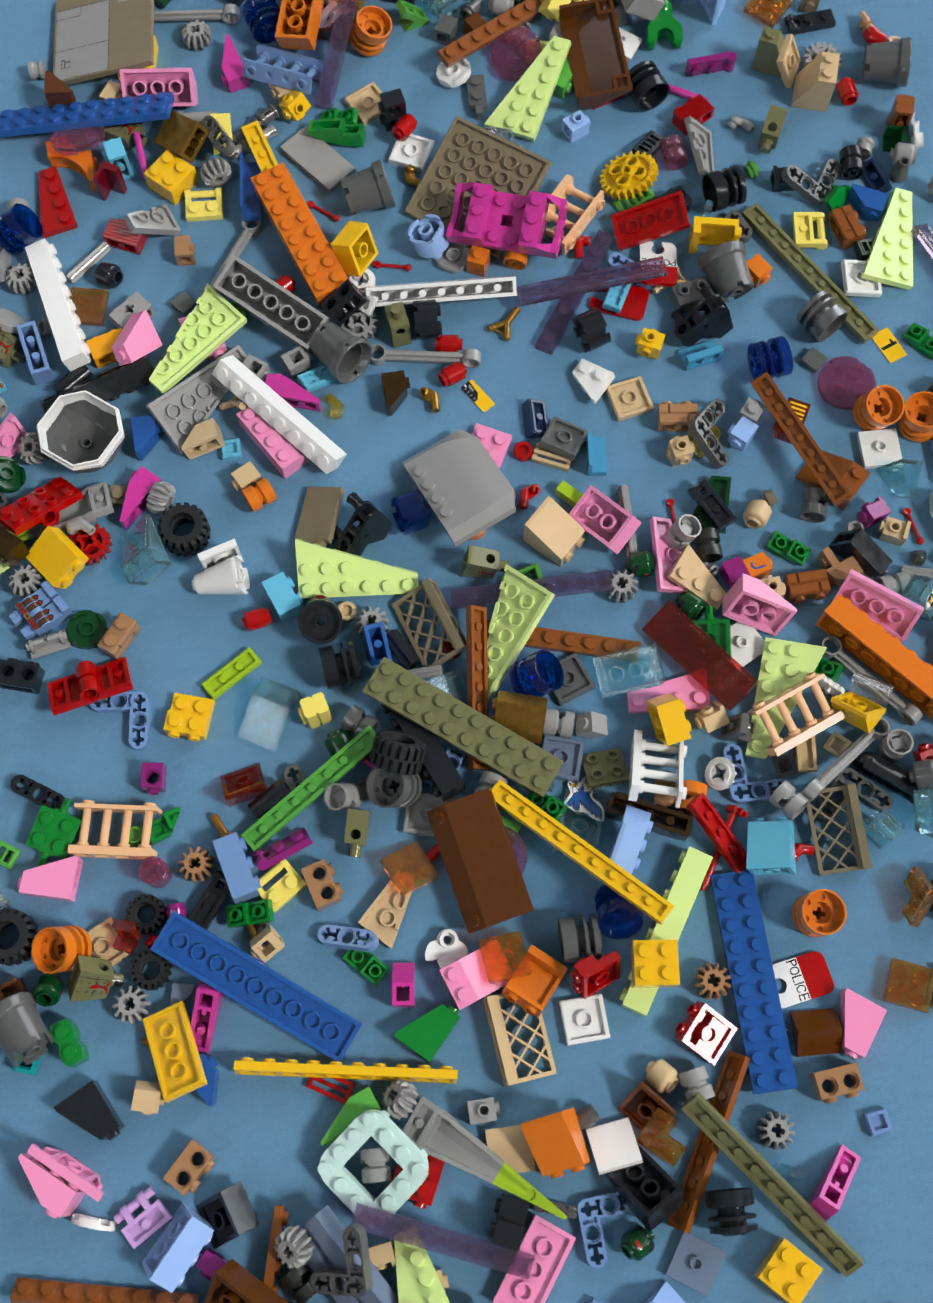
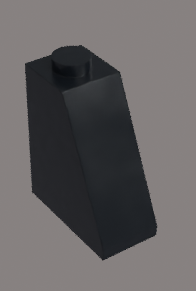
M862 528L840 532L829 545V548L843 559L854 556L864 571L863 573L869 577L883 576L888 572V567L893 562Z
M92 1080L53 1107L56 1112L99 1140L108 1139L111 1141L121 1134L119 1130L125 1127L98 1081Z

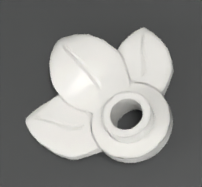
M914 112L911 119L914 134L911 136V143L914 144L915 149L919 150L924 144L923 132L919 133V121L915 123Z
M444 929L438 934L437 939L431 941L426 947L425 960H437L439 967L442 969L456 960L467 956L468 950L466 945L458 940L455 931ZM445 936L451 938L450 944L444 943L443 938Z

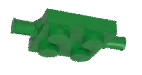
M705 606V618L689 621L690 661L707 663V675L716 674V662L732 660L730 619L713 618V606Z
M64 797L60 809L41 805L25 844L37 849L41 853L36 864L37 866L45 865L49 856H56L62 859L68 857V845H73L82 819L74 817L67 812L72 802L71 799Z

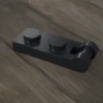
M831 9L795 16L789 14L784 18V22L788 26V32L792 35L833 28L836 24Z
M705 479L700 481L696 487H691L687 490L690 497L696 501L719 531L736 521L735 515Z
M218 870L188 917V919L207 930L230 894L223 871ZM219 883L225 885L222 891L216 888Z

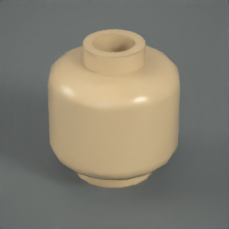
M751 500L743 513L745 524L752 529L763 528L771 516V507L765 500Z
M663 1059L656 1062L651 1061L645 1069V1072H647L645 1077L647 1084L658 1093L672 1092L679 1082L677 1070Z

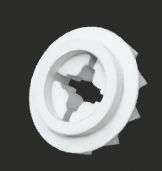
M366 269L361 277L347 275L348 279L365 295L366 286H375V275L369 269ZM363 277L364 282L359 286L357 281H360Z
M717 757L712 759L706 766L705 779L711 788L722 791L728 789L735 782L734 778L737 773L734 768L735 765L730 759ZM719 770L725 771L723 774L724 778L718 777L720 774Z

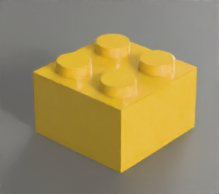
M168 149L144 172L148 187L174 205L185 196V190H191L199 181L195 167Z
M349 221L330 244L345 274L349 276L361 277L379 254L368 223Z
M669 693L646 700L657 740L669 746L691 738L690 732L692 728L689 720H686L684 715L686 707L683 700Z
M633 940L630 943L633 988L677 987L680 985L677 940Z
M778 1237L753 1275L785 1302L801 1303L823 1269L785 1238Z

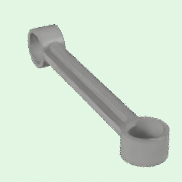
M226 4L222 9L154 11V22L193 21L198 19L223 20L227 24L234 25L239 22L240 9L235 4Z
M242 220L243 230L210 283L213 289L214 283L232 256L235 255L239 258L251 237L260 234L262 230L260 220ZM250 223L258 224L255 228L246 227ZM203 288V290H202V292H201V294H200V297H201V296L203 295V293L205 292V289H204V288Z
M381 344L371 345L372 353L375 351L384 353L379 359L371 357L370 363L374 366H381L386 361L454 363L458 361L467 368H476L480 366L481 352L476 349H465L463 352L386 350Z
M828 636L824 638L820 646L824 647V643L832 642L837 646V652L829 653L825 651L823 657L827 659L834 658L843 664L847 670L894 708L902 721L910 726H915L923 717L922 712L915 705L904 702L842 650V643L837 637Z
M881 718L877 723L884 733H877L872 729L869 734L866 732L862 734L829 767L806 786L801 793L809 802L815 799L872 742L882 740L888 734L890 725L886 719Z

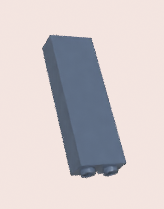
M327 1205L301 1228V1230L306 1229V1235L312 1237L310 1243L315 1246L312 1250L313 1255L311 1259L306 1262L314 1273L322 1268L347 1270L343 1244V1231L346 1228ZM354 1254V1261L361 1266V1258ZM371 1261L373 1286L368 1293L362 1297L331 1295L337 1303H399L397 1294ZM338 1277L339 1286L345 1288L344 1280Z

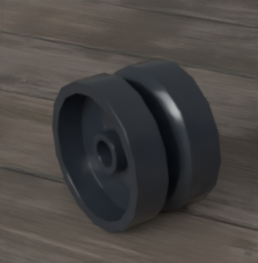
M324 597L313 598L307 601L301 607L298 615L299 630L303 637L315 644H327L335 640L343 626L342 613L338 605ZM318 618L324 619L322 625H319V622H316Z

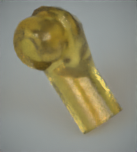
M329 393L325 400L332 406L330 416L334 419H339L343 415L344 404L332 393Z

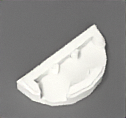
M79 1213L72 1214L70 1222L81 1227L102 1231H115L117 1224L115 1221Z

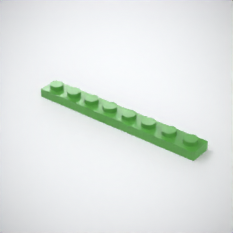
M370 725L241 834L253 851L263 846L325 792L327 786L336 783L371 753L376 732Z

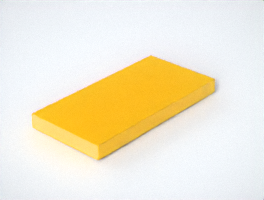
M179 1001L143 1018L142 1021L164 1102L168 1103L207 1085L185 1003Z

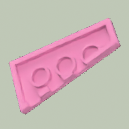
M11 412L0 424V456L10 458L15 456L20 450L17 444H21L20 437H25L27 433Z
M652 517L649 521L657 591L685 594V590L667 578L682 552L672 547L666 539V531L672 525L671 519Z

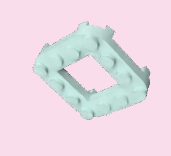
M375 1109L362 1112L323 1153L318 1165V1172L324 1183L358 1219L370 1227H375L388 1221L421 1186L429 1174L428 1154L424 1149L420 1150L389 1118L390 1114L387 1111ZM371 1136L403 1168L400 1174L376 1199L344 1167L346 1162Z

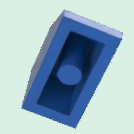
M852 184L847 198L860 217L878 222L884 210L888 193Z
M152 414L131 418L134 449L139 461L143 460L160 440L159 433L162 432V428Z
M383 621L363 626V645L367 662L375 666L380 664L383 657L392 661Z
M202 1053L199 1056L207 1085L196 1089V1091L209 1107H213L216 1104L219 1070L216 1066L218 1063L211 1054L207 1056Z

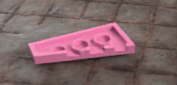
M707 669L627 692L628 714L649 713L646 700L667 693L683 700L686 711H701L703 707L710 706Z

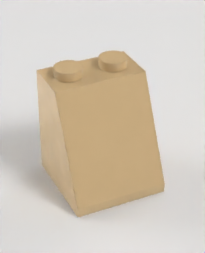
M822 51L795 76L791 107L822 112L827 111L837 81L840 54Z
M550 496L544 500L524 524L523 541L560 567L564 562L568 563L574 555L572 552L576 547L579 549L586 539L584 538L585 530Z

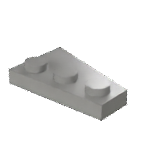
M688 116L684 119L698 173L704 176L706 173L715 171L712 134L706 127L691 116Z
M167 204L161 205L160 208L151 207L149 211L140 210L128 213L124 218L131 233L179 236L181 232Z

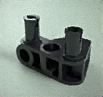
M704 285L700 290L705 301L686 317L680 309L673 311L671 314L676 324L674 334L684 346H692L702 337L720 339L733 328L728 307L722 297L714 293L710 285ZM699 311H704V314L701 316Z
M352 492L347 496L346 501L355 509V512L343 531L336 525L333 539L337 542L336 550L361 556L368 544L385 539L393 524L370 501H363L357 493ZM359 521L358 527H356L353 523Z

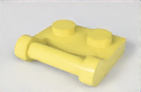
M222 188L203 191L185 190L187 222L223 219ZM216 197V200L192 202V199Z
M793 212L794 242L800 248L824 250L828 247V241L825 239V213ZM813 221L817 223L818 239H814Z
M284 859L259 878L261 888H258V891L263 900H272L273 912L276 913L304 889L307 883L289 862ZM285 868L288 873L265 892L262 887Z

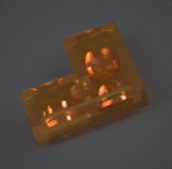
M913 866L904 881L912 897L902 913L910 926L918 927L933 904V885L921 867Z
M658 1107L638 1134L636 1141L674 1167L684 1154L686 1147L669 1136V1133L676 1125L677 1119Z

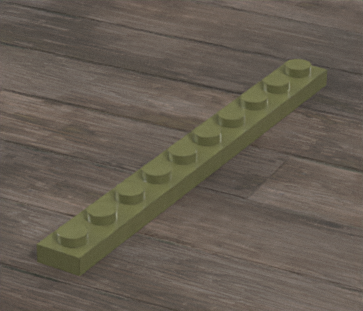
M757 203L742 212V216L747 223L815 294L826 290L830 295L829 297L834 298V305L840 304L848 312V317L844 324L863 344L878 334L879 329Z
M699 1092L682 1105L681 1110L846 1277L864 1265V1259Z

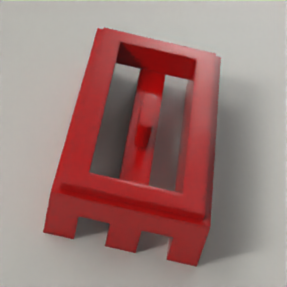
M311 1077L306 1087L345 1104L356 1084L346 1079L333 1078L348 1085L349 1088L346 1090L324 1079ZM315 1080L346 1095L343 1099L312 1085L313 1081Z

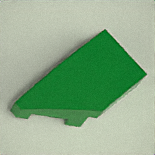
M832 185V191L823 200L829 212L842 207L851 189L849 185Z
M180 807L165 812L162 817L152 821L151 845L172 836L180 814Z

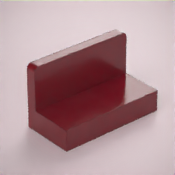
M102 161L93 177L101 200L105 201L111 190L125 194L127 186L120 167Z

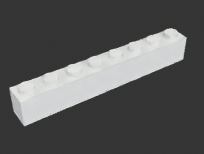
M43 238L26 246L25 250L61 360L70 371H73L91 362L89 357L91 351L84 342L86 336L79 327L81 321L74 312L76 307L69 297L71 292L67 285H65L67 280L60 270L62 265L55 256L57 250L53 244H49Z
M516 276L366 286V297H378L375 306L378 307L403 302V305L413 304V301L436 299V302L517 296Z
M233 355L219 360L212 373L216 379L326 474L338 469L347 455L341 448Z

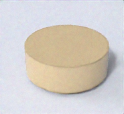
M346 601L338 605L342 613L343 622L348 623L356 618L357 610L353 603Z

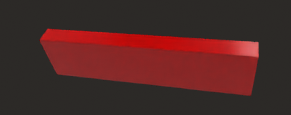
M698 794L687 805V808L733 872L740 873L746 867V851L705 794Z

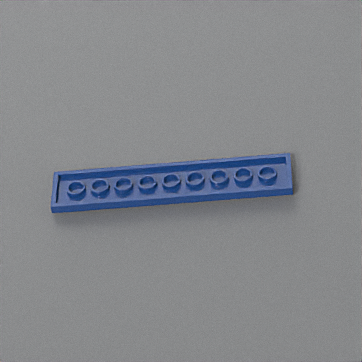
M160 92L153 95L142 94L135 97L125 96L117 99L107 98L106 100L73 102L70 105L64 106L62 104H55L53 107L42 105L37 108L7 109L0 113V138L169 119L175 98L173 92Z
M743 870L740 873L729 872L710 875L728 973L731 976L730 983L745 1056L750 1058L747 1068L752 1093L756 1095L796 1089L798 1085L754 875L748 870Z
M175 910L150 948L151 951L335 1061H341L362 1025L360 1021Z

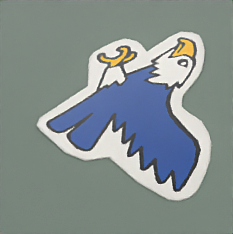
M586 776L580 782L569 781L567 785L570 795L564 804L574 812H584L591 818L603 822L604 809L593 798L592 788L588 789Z

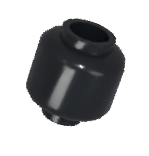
M102 262L94 271L97 284L103 287L116 288L123 280V273L116 264Z

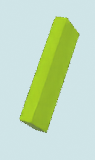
M248 647L201 685L211 698L216 700L263 663L252 649Z

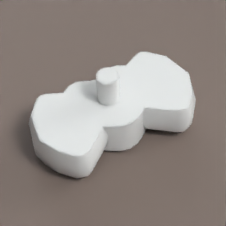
M825 677L818 681L820 688L824 689L826 694L830 693L832 697L845 693V689L830 678Z

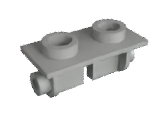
M66 629L28 640L25 644L27 651H30L32 660L71 648Z

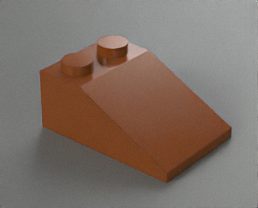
M822 450L852 493V497L837 506L844 511L866 482L871 472L854 461ZM805 464L795 478L808 487L822 488Z

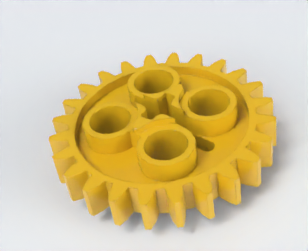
M630 151L629 155L623 153L622 157L616 156L617 160H610L611 164H605L606 169L601 170L602 175H599L601 188L607 197L611 195L612 199L617 197L620 201L622 197L628 200L629 196H632L634 199L635 194L641 196V191L648 192L647 187H653V182L657 181L656 176L659 174L655 158L651 157V154L646 155V152H643L640 155L639 151L635 154Z

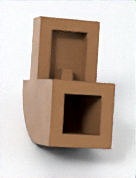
M829 546L824 548L818 555V562L823 569H826L830 585L841 587L851 569L860 574L864 572L854 556L839 563Z

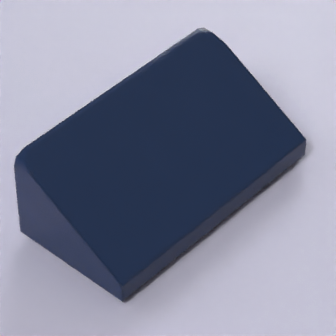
M873 157L864 163L865 174L862 177L869 188L884 193L893 189Z
M529 398L522 404L526 438L543 437L548 428L545 401Z

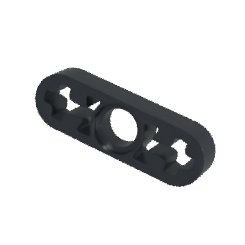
M24 775L15 776L10 783L11 789L16 794L40 806L44 805L53 809H60V806H55L48 799L50 797L56 801L59 800L62 804L64 799L62 794ZM23 782L26 786L30 787L29 791L22 787L19 788L17 783ZM37 789L44 790V796L41 799L34 798V792Z

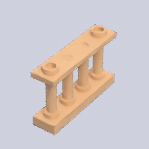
M566 174L551 195L563 199L573 195L590 203L586 210H583L567 202V211L580 216L576 223L566 219L565 227L570 229L566 237L563 236L561 241L563 255H566L569 249H573L576 240L597 212L601 211L605 205L604 191L600 190L596 197L588 195L574 188L573 177ZM549 204L546 224L550 221L557 223L558 215L555 212L559 209L558 206ZM546 228L544 235L554 239L555 231Z
M811 672L805 675L803 681L765 702L762 700L753 704V709L747 712L750 715L760 716L772 740L771 746L765 748L769 756H779L846 718L842 710L830 708L818 684L819 680L826 677L824 673L816 674ZM809 686L823 711L821 713L822 717L818 719L813 718L801 693L803 689ZM791 696H794L806 721V726L800 729L796 727L784 703V700ZM775 705L789 730L788 736L785 738L779 737L766 711Z
M82 800V803H74V807L79 811H83L79 842H76V845H68V854L89 858L157 860V851L152 849L149 843L153 814L162 815L163 811L155 803H144L143 806L95 804V801ZM91 812H103L100 841L97 843V846H91L87 842ZM112 813H124L120 843L117 847L110 846L108 839ZM132 814H144L141 844L138 845V848L130 847L131 845H129Z

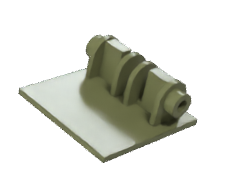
M621 748L583 754L582 764L587 778L588 789L592 788V790H595V788H601L602 785L604 788H607V784L613 787V783L614 785H624L625 782H629L630 776Z

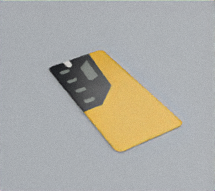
M470 380L461 387L483 412H486L495 405L473 380Z

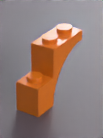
M68 139L46 142L47 156L52 167L68 168L79 172L88 180L92 192L98 191L93 177L97 172L96 168H99V162L97 157L93 156L91 150L75 152L74 146H70Z

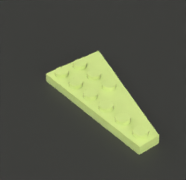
M553 36L484 123L486 128L535 142L569 52L571 40Z
M895 188L891 193L886 213L882 217L881 226L876 233L870 250L871 253L866 260V266L860 278L910 290L913 287L912 192Z
M209 284L206 285L204 288L205 292L196 301L197 305L188 314L177 332L173 344L169 345L167 354L158 363L149 378L150 383L162 395L247 323V318Z
M295 539L298 590L302 599L313 598L316 595L349 597L408 594L418 587V572Z
M507 564L504 569V580L499 588L501 589L499 599L495 603L488 630L489 699H492L555 596L554 593Z
M765 637L754 704L762 700L765 702L803 681L805 675L815 671L827 647ZM794 696L784 700L790 715L797 704ZM775 705L766 711L778 735H780L785 722ZM752 715L751 722L754 724L752 740L747 742L745 756L766 760L768 753L765 748L771 746L772 740L760 716Z
M415 1225L395 1234L394 1245L399 1303H450Z

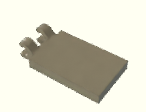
M308 487L295 539L318 544L322 547H326V544H332L345 493L342 487Z

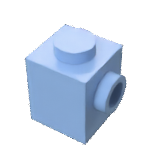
M578 110L562 119L561 131L572 143L589 134L590 119L581 110Z
M742 416L737 424L733 423L727 432L729 434L727 442L733 448L744 451L755 436L759 426Z

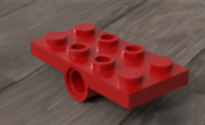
M60 476L46 485L35 489L30 494L19 498L12 504L1 508L0 523L16 536L39 523L46 527H53L60 519L59 512L84 498L82 491Z
M126 657L96 666L91 661H82L76 665L75 674L47 683L50 707L54 716L134 689Z

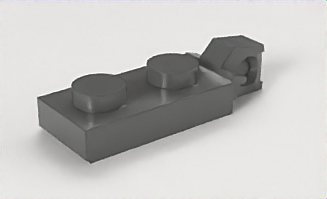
M484 74L470 75L466 81L469 109L471 111L475 110L476 120H483V110L487 109Z

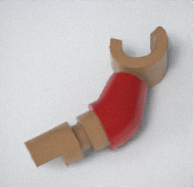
M862 11L859 13L862 20H860L858 26L863 33L862 37L866 43L899 41V36H890L887 39L888 36L873 25L867 12Z

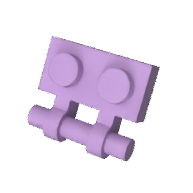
M151 1186L144 1192L141 1190L136 1194V1198L128 1205L124 1204L119 1208V1212L113 1216L117 1224L124 1219L128 1223L121 1232L133 1249L139 1247L173 1218L160 1199L151 1204L149 1198L155 1194ZM142 1205L145 1211L135 1218L132 1212Z

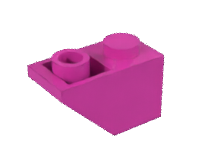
M393 963V1008L415 1007V963Z

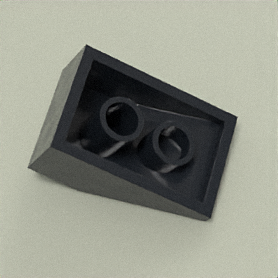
M638 1144L643 1163L608 1172L605 1175L637 1219L651 1232L684 1204L683 1189Z

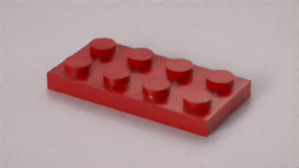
M681 190L611 215L620 251L691 227Z

